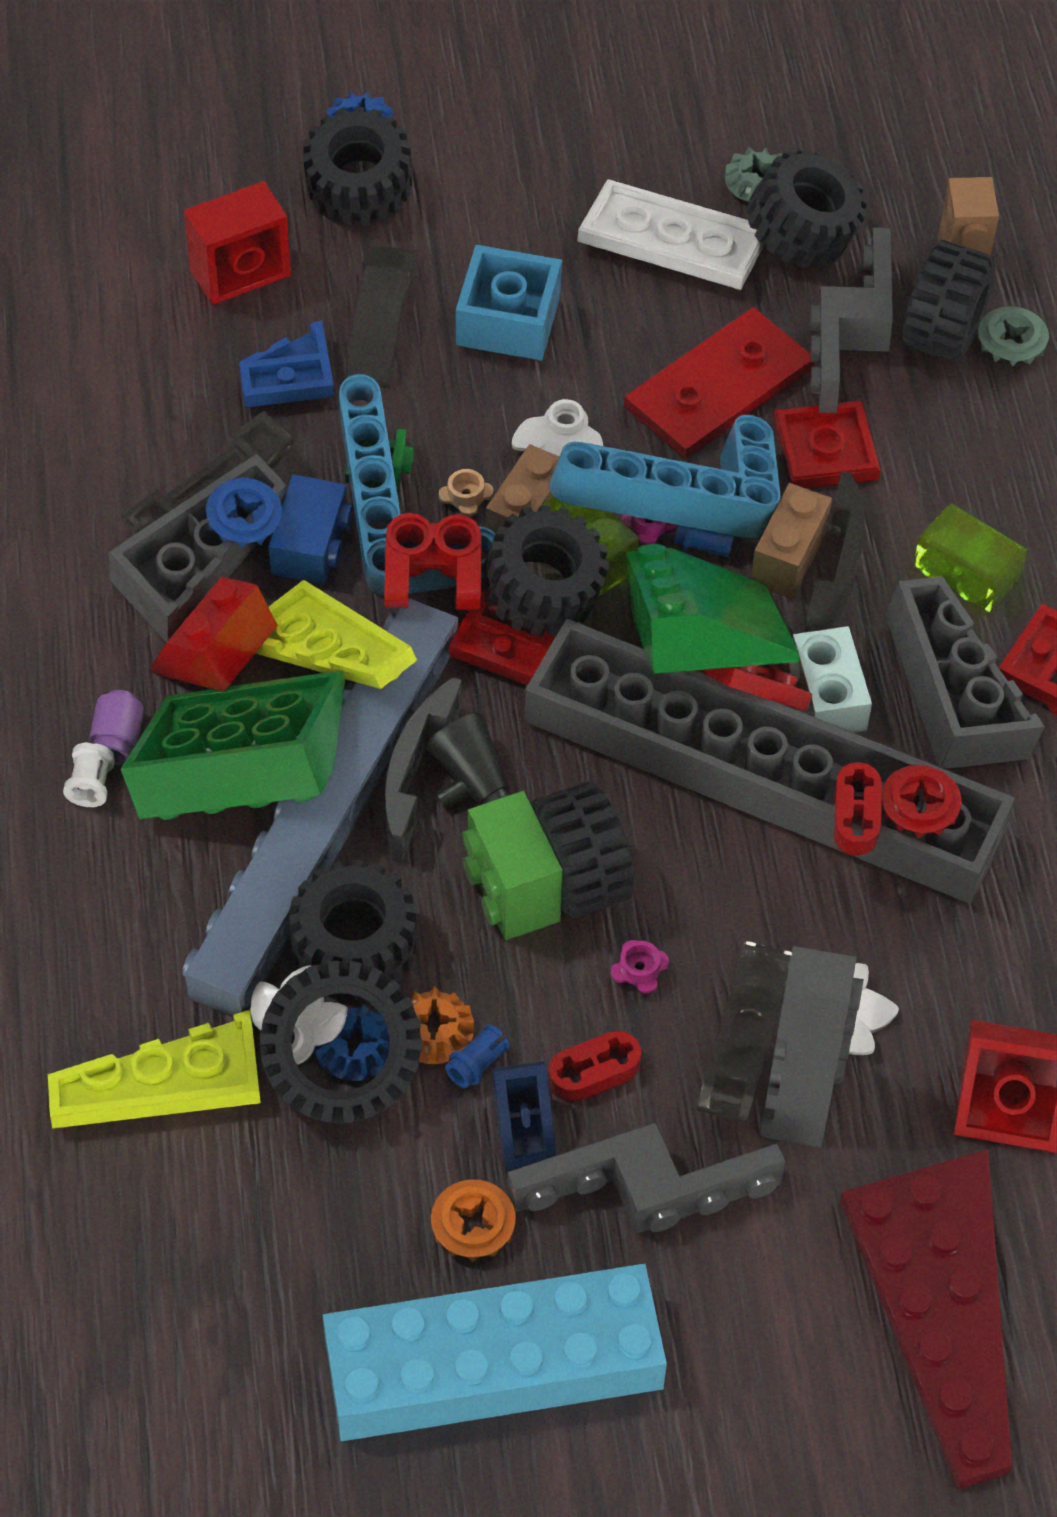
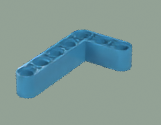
M356 374L349 376L340 386V423L365 581L372 592L384 596L385 571L377 569L376 566L385 563L387 528L380 530L374 529L369 525L377 521L389 524L393 518L401 514L381 391L378 383L372 377ZM357 400H363L368 402L369 404L361 407L352 405L351 403ZM363 440H370L375 445L362 447L357 443ZM368 481H378L382 485L377 488H369L363 484ZM480 527L481 552L488 555L495 533L488 528ZM411 542L401 544V546L405 548H415L419 546ZM451 544L448 546L456 550L466 548L461 544ZM486 559L481 560V579L484 574L482 570ZM427 569L426 572L419 576L409 577V593L456 588V579L444 576L437 569Z
M753 415L739 416L735 420L720 455L721 469L573 441L563 446L549 482V489L555 498L571 505L755 539L763 535L780 500L774 435L770 425L761 418Z

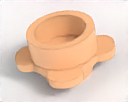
M461 469L454 472L448 479V486L442 487L439 490L440 501L444 504H452L464 516L475 515L478 512V506L484 500H490L493 497L492 485L484 483L481 474L471 469Z

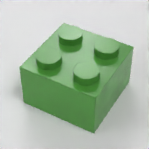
M521 791L468 809V830L462 832L468 856L462 858V862L469 883L472 886L478 884L484 895L481 898V904L490 926L497 924L504 940L507 941L560 922L563 870L525 792Z

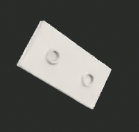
M608 179L578 229L577 238L578 242L739 290L742 289L765 245L764 242H759L754 236L756 230L750 228L749 222L746 219Z

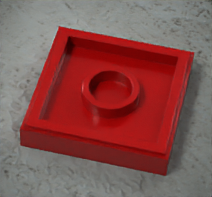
M861 400L838 403L837 413H820L819 405L773 411L772 421L788 483L803 488H814L879 480L881 470Z

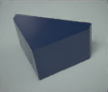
M545 1061L494 1068L492 1076V1105L505 1170H516L556 1156Z

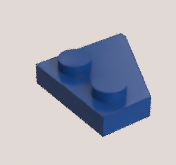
M315 321L310 324L309 333L292 342L285 337L272 344L268 350L255 353L239 362L245 408L334 397V385L322 321Z

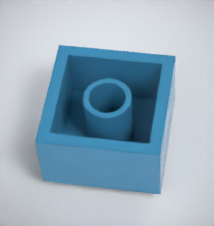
M475 245L456 307V345L542 361L561 296L562 260Z

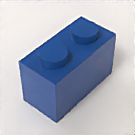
M292 474L282 505V519L276 534L272 535L269 544L271 575L319 584L326 583L330 567L337 568L340 563L342 540L339 539L341 532H348L352 524L354 505L347 503L346 484Z

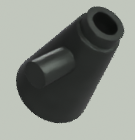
M481 713L468 714L451 722L437 732L427 743L426 749L456 779L455 782L436 793L445 810L469 795L480 805L511 795L508 791L509 785Z

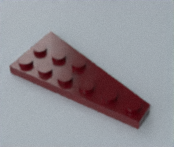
M988 1149L843 1191L840 1203L957 1489L1009 1474L1012 1467Z

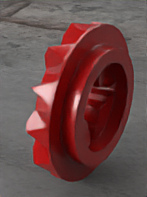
M911 765L895 771L888 777L882 789L881 802L884 808L885 819H891L896 823L898 832L906 829L915 832L919 839L925 833L934 832L939 836L947 826L955 824L961 808V794L956 783L943 771L926 765ZM919 789H923L922 796H925V802L927 803L926 810L923 813H918L916 805L913 803Z

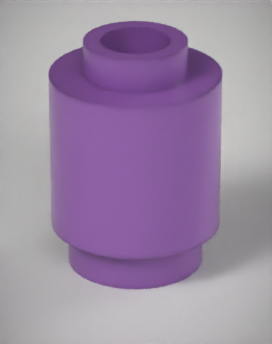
M112 690L108 694L101 695L96 702L88 742L101 744L114 752V765H123L138 742L145 710L144 705L137 700L134 694L125 690Z

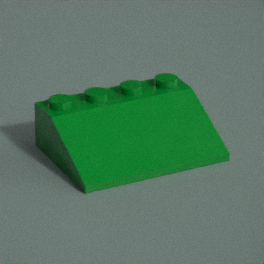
M647 544L640 546L638 551L626 552L628 606L653 674L799 662V652L765 584L659 544Z
M343 670L231 686L224 692L210 689L166 696L121 768L139 819L159 817L162 820H168L184 813L203 811L206 814H214L229 807L248 805L251 808H259L274 801L294 799L297 802H304L321 795L335 765L345 685Z

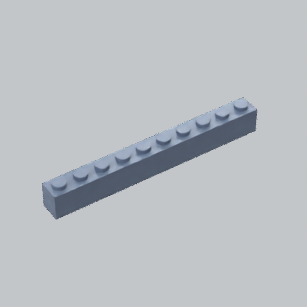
M409 598L408 608H400L397 614L394 612L389 614L383 629L410 645L417 661L382 689L357 682L356 684H348L343 693L334 770L322 794L304 802H297L294 799L278 802L273 825L268 832L262 831L256 839L252 850L253 859L245 871L239 870L233 878L229 889L230 898L222 910L216 909L211 915L206 928L207 937L200 949H192L185 960L182 976L186 980L188 999L231 1017L234 1014L250 1009L251 998L256 985L261 981H266L291 937L289 915H291L290 905L293 896L299 897L298 887L304 880L313 882V872L320 868L328 872L388 768L396 743L407 722L418 707L427 699L451 658L449 656V645L458 630V617Z

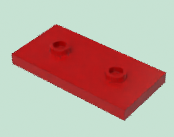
M752 307L624 397V407L686 459L733 426L739 416L748 415L810 371L811 367H814V362H810V353L757 309Z

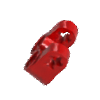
M414 513L401 514L393 518L388 524L386 531L384 608H408L409 577L419 576L426 572L427 569H437L444 576L456 579V610H480L481 531L477 523L468 516L459 514L449 515L439 523H429L426 518ZM411 542L419 546L415 548H405L401 546V544ZM451 544H461L466 548L456 550L448 546Z

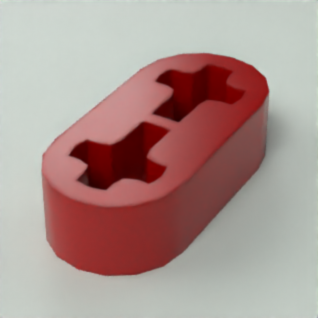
M857 762L844 766L838 773L834 792V841L840 850L854 856L865 855L875 848L881 828L882 782L880 774L869 764ZM852 782L862 783L864 790L862 800H854ZM853 817L861 818L863 836L853 835L851 828Z
M613 1031L562 1050L552 1058L549 1064L548 1084L551 1092L563 1101L575 1102L628 1082L636 1076L640 1068L642 1052L640 1043L633 1035L627 1032ZM616 1050L620 1056L627 1054L626 1063L620 1065L616 1059L609 1060L610 1051ZM570 1068L574 1074L580 1073V1081L573 1083L569 1077L563 1078V1069Z

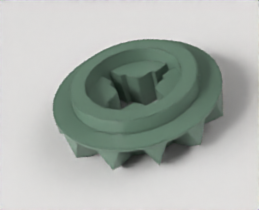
M748 147L744 155L734 153L731 163L726 164L725 183L728 189L736 197L750 202L751 196L762 180V177H759L757 173H752V170L759 169L762 174H765L773 160L778 156L782 157V153L770 155L767 147L762 152H755Z
M1007 306L994 309L982 318L978 328L977 339L981 341L982 352L992 353L994 362L1001 359L1009 360L1013 367L1018 361H1023L1030 365L1036 356H1043L1048 344L1049 332L1044 321L1035 313L1024 308ZM1009 333L1013 338L1020 336V343H1016L1013 339L1004 340L1005 334Z

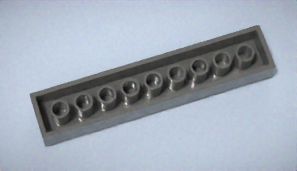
M570 619L565 620L525 689L524 722L841 852L843 851L838 848L833 836L834 792L838 773L844 766L857 762L869 764L880 774L882 789L888 777L903 767L926 765L939 769L952 778L961 794V808L955 824L947 826L939 836L932 832L925 833L918 839L915 832L906 829L898 832L896 823L891 819H885L884 808L881 802V828L877 845L871 852L854 857L968 904H972L1006 832L1015 797L775 701L728 687L700 671L653 674L644 649ZM852 782L854 800H862L864 793L862 783ZM923 789L918 790V795L915 796L913 802L918 813H923L927 807L925 796H922ZM853 817L851 825L853 835L863 836L861 818Z

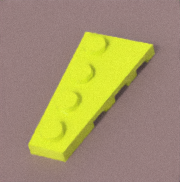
M305 580L301 581L269 606L278 626L256 652L259 655L322 673L343 670L346 680L382 689L389 682L398 678L404 670L417 661L410 645Z
M246 1010L234 1014L233 1022L211 1028L210 1024L206 1023L188 1029L189 1036L161 1044L160 1040L156 1039L139 1045L140 1049L136 1053L118 1059L113 1054L48 1074L52 1129L261 1103L251 1011Z

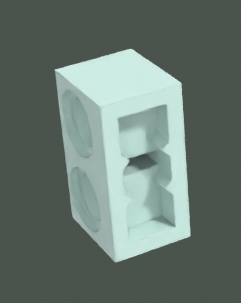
M849 626L793 634L792 640L799 652V662L784 663L785 672L798 677L796 686L812 693L806 712L799 709L796 710L852 733L867 731L872 702Z

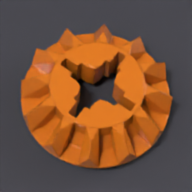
M435 986L430 992L421 994L416 991L413 992L410 1000L414 1005L413 1008L419 1018V1022H428L429 1015H432V1011H436L437 1015H439L440 1023H444L439 1026L435 1040H431V1033L428 1032L427 1025L420 1024L422 1051L419 1062L426 1064L449 1062L448 1057L454 1050L461 1051L473 1039L474 1020L470 1005H465L459 1000L455 991L452 994L440 992Z
M464 1180L447 1187L436 1199L431 1212V1226L436 1243H440L445 1247L451 1257L459 1255L467 1257L472 1262L479 1257L487 1255L495 1257L499 1249L506 1243H510L516 1223L514 1206L508 1195L498 1186L483 1180ZM483 1207L482 1224L485 1228L482 1229L475 1226L471 1232L463 1235L464 1220L462 1216L471 1218L476 1212L479 1213Z

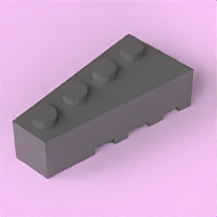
M255 454L109 551L110 581L166 643L221 576L228 578L258 544L257 542L246 543L241 548L237 542L230 540L223 543L219 534L215 530H210L206 506L215 488L231 479L251 478L271 487L278 495L281 506L283 505L286 495V484L258 454ZM236 502V517L234 519L242 517L246 522L252 524L253 511L246 512Z
M943 577L898 581L885 617L938 767L949 769L1029 759L1045 726L1036 713L1029 714L1021 702L1022 692L1013 680H1006L995 663L997 656L988 643L983 644L972 630L973 620Z
M796 946L792 947L760 1137L822 1147L833 1085L843 1084L846 1061H848L851 1039L861 1000L864 979L854 978L857 957Z

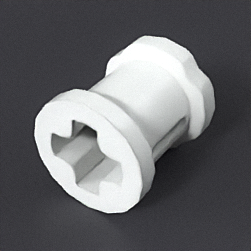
M87 742L77 744L73 748L72 753L73 763L75 764L72 777L65 782L63 794L70 802L79 806H101L106 802L108 791L104 785L107 773L114 768V752L101 744Z

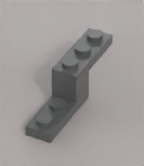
M873 228L871 245H863L862 272H870V275H864L863 287L821 286L820 303L811 304L810 331H818V335H811L810 362H818V367H811L810 394H819L820 413H837L840 383L839 350L889 351L893 322L890 228Z
M656 1123L510 1171L508 1172L507 1195L514 1206L515 1213L528 1208L531 1211H538L553 1205L560 1197L575 1192L589 1194L601 1189L608 1181L613 1180L635 1234L649 1229L652 1232H660L673 1227L681 1218L700 1212L701 1215H710L725 1208L730 1201L745 1196L753 1199L760 1198L771 1193L781 1184L785 1159L776 1143L679 1176Z

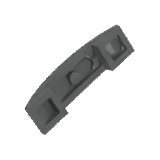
M451 678L429 695L407 722L394 748L388 768L385 790L387 838L394 861L403 862L417 825V797L408 795L428 741L442 728L458 718L462 707V680Z

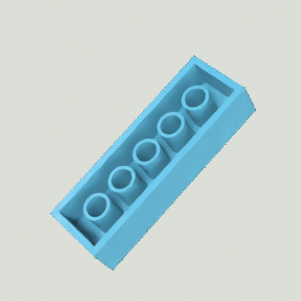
M646 1264L323 1314L325 1343L340 1442L663 1390L667 1363Z

